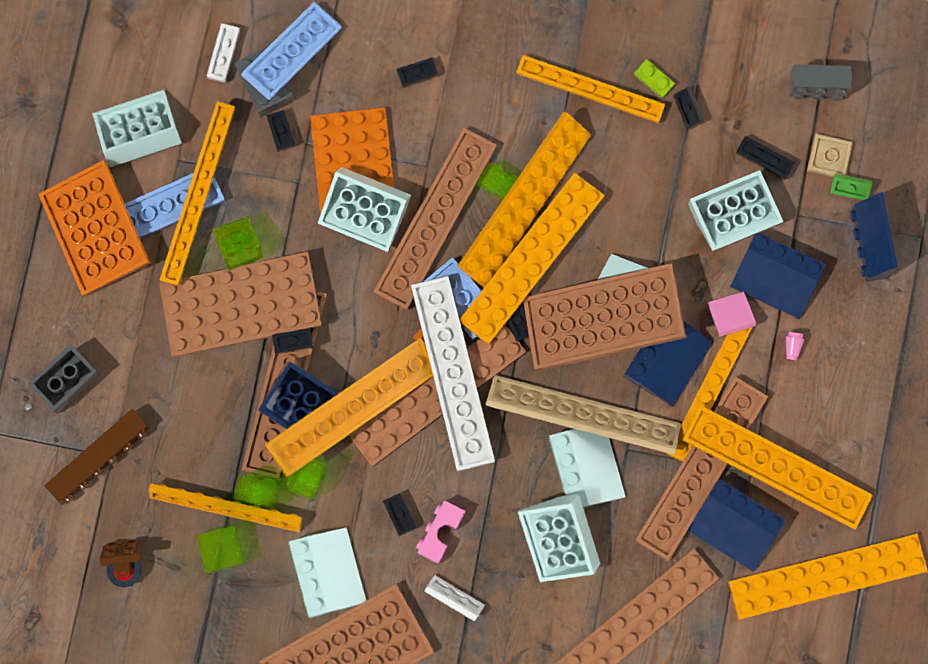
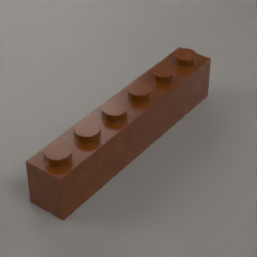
M131 409L44 485L45 488L60 504L70 503L75 498L74 494L76 492L86 489L92 478L101 476L104 473L103 469L108 464L110 466L113 465L123 451L126 453L134 446L132 443L137 439H143L148 434L147 430L150 427L134 409Z

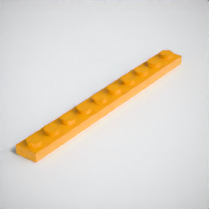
M216 102L160 277L161 282L179 287L236 109L235 106Z

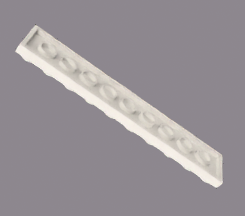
M446 276L411 285L457 472L495 463L449 277Z

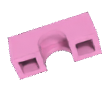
M445 500L443 504H438L434 512L437 515L435 520H430L425 529L428 532L425 539L421 538L416 547L419 549L417 552L419 555L438 565L448 548L447 545L438 540V531L445 526L457 530L465 515L464 510Z

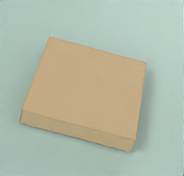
M815 134L807 171L834 177L835 173L846 175L853 142Z

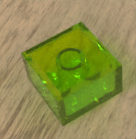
M248 216L212 229L227 271L263 258L260 244Z
M316 459L311 460L298 469L294 475H290L286 484L288 491L312 503L328 469L327 465Z
M245 473L244 476L239 475L234 499L249 505L276 509L280 487L274 479L264 477L263 480H258L256 475Z
M236 526L196 535L206 574L209 575L246 565Z

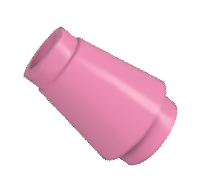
M788 332V336H786V359L798 360L805 340L803 339L804 334Z

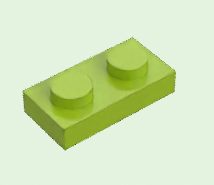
M647 59L634 73V76L662 99L675 85L671 79Z

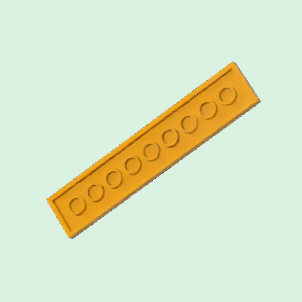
M567 112L561 114L457 266L482 288L488 284L538 214L540 208L549 198L591 136Z
M574 173L459 319L460 324L489 345L605 195Z
M419 338L266 443L265 446L286 477L431 378L433 372L426 345Z
M699 405L682 438V441L856 530L872 497V494L701 405Z
M914 534L732 580L728 583L738 620L925 573L928 570L918 535Z

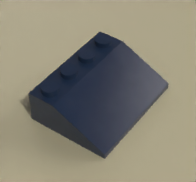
M881 192L854 204L852 210H850V219L855 223L856 228L853 229L854 239L858 240L859 244L857 255L859 259H862L863 266H860L861 275L865 277L866 282L888 279L898 268L884 194Z
M756 233L730 287L800 319L826 264L760 233Z
M685 321L683 323L686 338L640 348L623 376L671 407L674 406L712 344V341Z
M289 361L285 363L258 411L285 429H288L339 393Z
M719 479L687 531L754 572L786 520Z

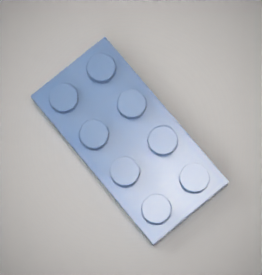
M452 257L423 282L448 276L460 319L480 294L481 290L467 274L457 267L458 263ZM461 325L462 329L469 335V337L472 340H474L477 337L475 334H473L471 331H469L467 328Z

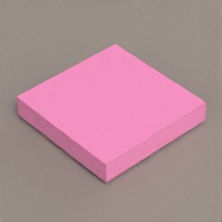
M744 292L707 302L719 337L756 326L755 318Z

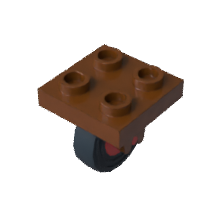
M128 540L121 544L110 542L103 546L99 558L100 566L107 565L106 573L108 579L114 585L126 588L134 585L139 580L142 570L140 564L143 551L142 541Z

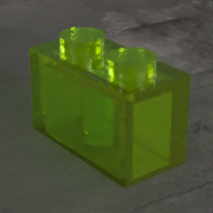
M489 163L478 179L477 186L502 201L518 177L503 172L504 169L498 164L493 165Z

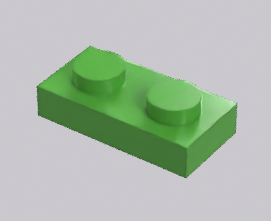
M835 173L830 193L865 200L869 198L872 181Z

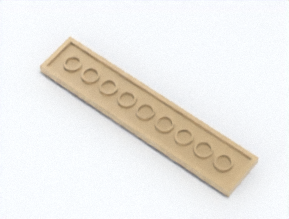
M494 375L486 406L673 455L676 451L681 424L497 375Z

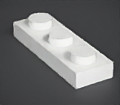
M221 24L207 73L208 79L226 83L240 28Z
M435 575L425 589V592L473 621H476L485 606Z

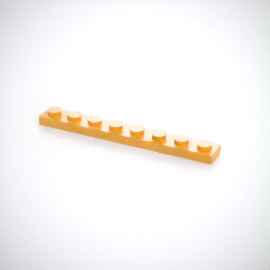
M525 55L522 56L516 72L520 76L658 124L665 107L663 103Z
M752 327L727 334L681 424L675 454L667 453V455L681 462L688 455L692 445L682 441V438L699 405L711 410Z
M151 483L149 488L150 499L299 533L302 527V518L296 514H283L275 509L266 510L257 505L248 506L239 501H226L218 496L209 497L200 492L191 493L182 488H169L160 483Z

